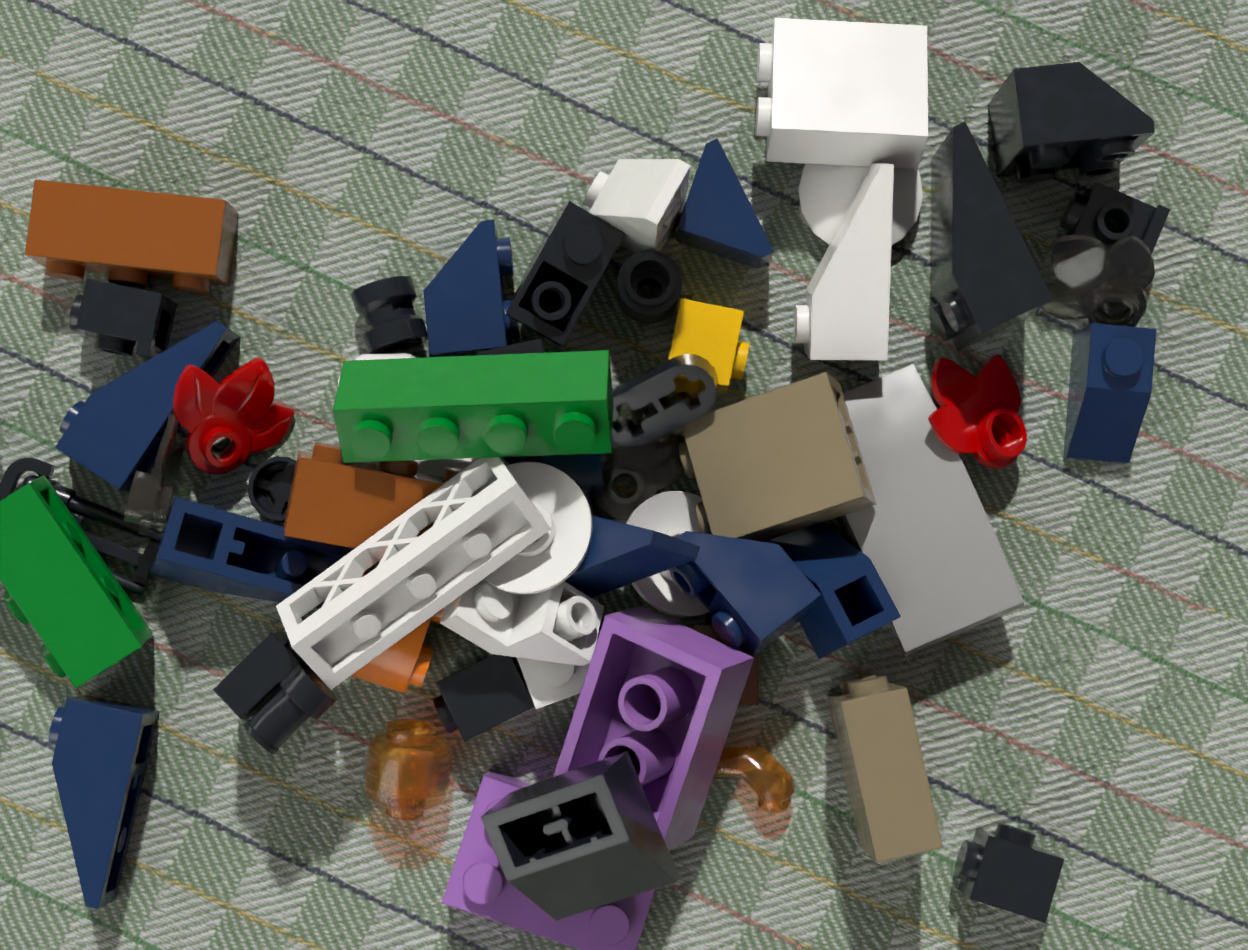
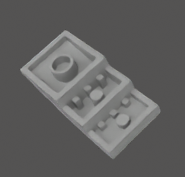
M914 364L844 392L843 395L877 505L843 515L841 519L851 537V544L871 559L901 615L900 618L890 622L889 625L905 657L1024 607V600L959 454L951 451L940 442L929 423L928 417L936 410V407Z

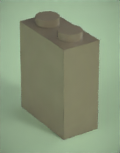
M827 372L706 413L682 426L686 442L679 444L680 458L689 478L692 480L696 479L703 502L696 504V514L704 534L763 542L877 505L841 385Z
M877 674L863 675L840 681L842 692L827 695L826 697L860 846L877 863L942 849L943 844L907 687L889 683L886 676L878 677Z

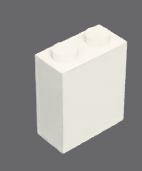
M775 18L771 43H759L757 81L768 82V98L758 97L755 125V135L767 137L766 161L871 167L872 163L894 164V168L918 169L928 138L927 26Z

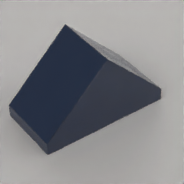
M717 138L705 145L677 226L675 241L759 269L770 263L774 250Z

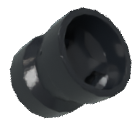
M411 276L381 279L363 285L351 293L355 311L364 317L367 326L363 339L368 354L395 353L418 346L428 340L425 322L415 314L413 307L417 294Z
M276 456L264 460L254 469L248 482V495L252 506L259 514L274 521L285 522L287 502L289 501L296 460L290 457Z

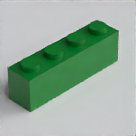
M609 350L344 361L333 406V415L343 462L612 453L614 401Z

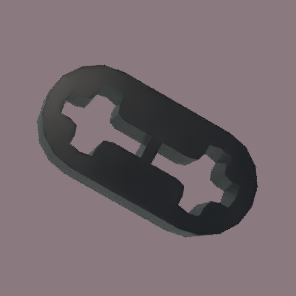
M683 354L673 357L618 385L613 389L612 441L624 447L641 446L703 416L711 409L716 399L718 377L715 368L708 360L699 355ZM684 374L690 382L698 379L703 381L700 384L697 398L692 399L686 391L680 392L668 399L665 397L676 389L678 375ZM627 402L633 410L640 409L652 402L654 406L648 408L643 413L640 426L636 427L630 419L622 422L618 420L622 403Z

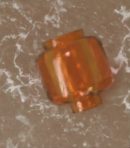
M396 719L388 722L385 730L379 731L369 740L365 776L366 795L375 804L385 807V813L389 817L399 820L421 818L425 810L439 806L447 797L452 756L451 747L448 740L438 734L437 727L430 722L418 719Z

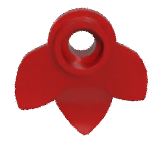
M999 354L991 357L976 377L946 357L937 359L932 372L931 387L934 398L940 405V408L933 411L928 417L936 437L951 451L957 454H972L980 464L987 468L1000 469L1011 465L1026 446L1027 432L1022 419L1018 415L1021 405L1019 389L1004 359Z
M260 357L238 368L220 384L204 370L191 364L187 365L179 376L173 397V414L189 432L186 440L187 453L195 466L203 472L220 475L237 469L249 454L270 450L284 439L291 427L295 412L285 405L272 403L275 396V383L266 362ZM222 437L230 438V443L226 449L216 454L211 453L212 445L217 439Z

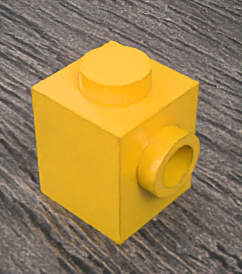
M681 298L668 360L683 354H695L705 358L715 368L718 377L717 392L725 394L729 387L730 378L742 380L750 345V343L738 341L744 311ZM684 374L678 375L675 393L678 394L686 391L691 398H697L700 384L703 381L698 379L690 382Z

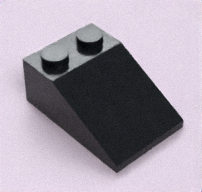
M962 122L951 129L932 157L930 296L935 305L929 307V312L941 338L944 341L952 339L957 351L1025 320L1053 300L966 122Z

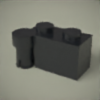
M286 632L271 633L213 689L240 719L246 721L244 727L254 740L271 754H275L279 747L310 717L318 720L337 701L330 688L291 647Z

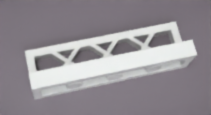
M500 457L479 458L276 605L291 647L332 690L542 537L551 528ZM496 476V481L477 495L471 497L474 491ZM435 522L429 530L417 537L419 531L430 523ZM380 561L374 570L362 577L368 568ZM325 601L319 610L302 621V616Z

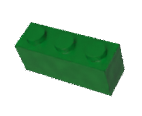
M43 475L31 481L0 501V581L7 589L4 593V599L12 614L25 625L30 623L44 643L41 647L42 654L53 672L61 678L67 676L74 687L77 688L142 647L153 634L152 630L46 476Z

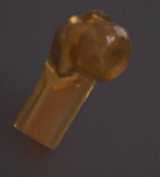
M759 746L723 748L713 779H744L757 794L759 799L758 806L768 813H780L790 806L791 795L795 790L791 773L767 749Z

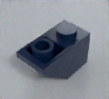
M494 220L481 221L423 291L429 355L431 357L478 355L479 351L509 345V338L520 337L519 322L505 315L512 300H505L502 276L514 275L510 237H498Z
M821 522L766 541L767 543L779 544L821 594L808 616L800 621L818 659L901 617L871 559Z
M685 531L677 537L700 546L696 560L669 569L673 581L689 598L697 597L712 615V626L720 639L734 649L739 647L747 655L754 657L808 616L821 596L820 592L779 544Z

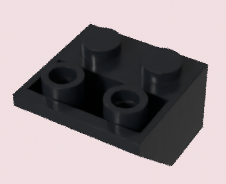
M1080 62L1013 69L988 104L997 177L1016 175L1018 183L1046 181L1054 178L1055 171L1079 168V175L1082 177L1100 176L1118 170L1117 164L1135 155V150L1155 133L1154 121L1150 116Z
M628 751L512 791L481 816L507 882L556 921L674 883L679 879Z

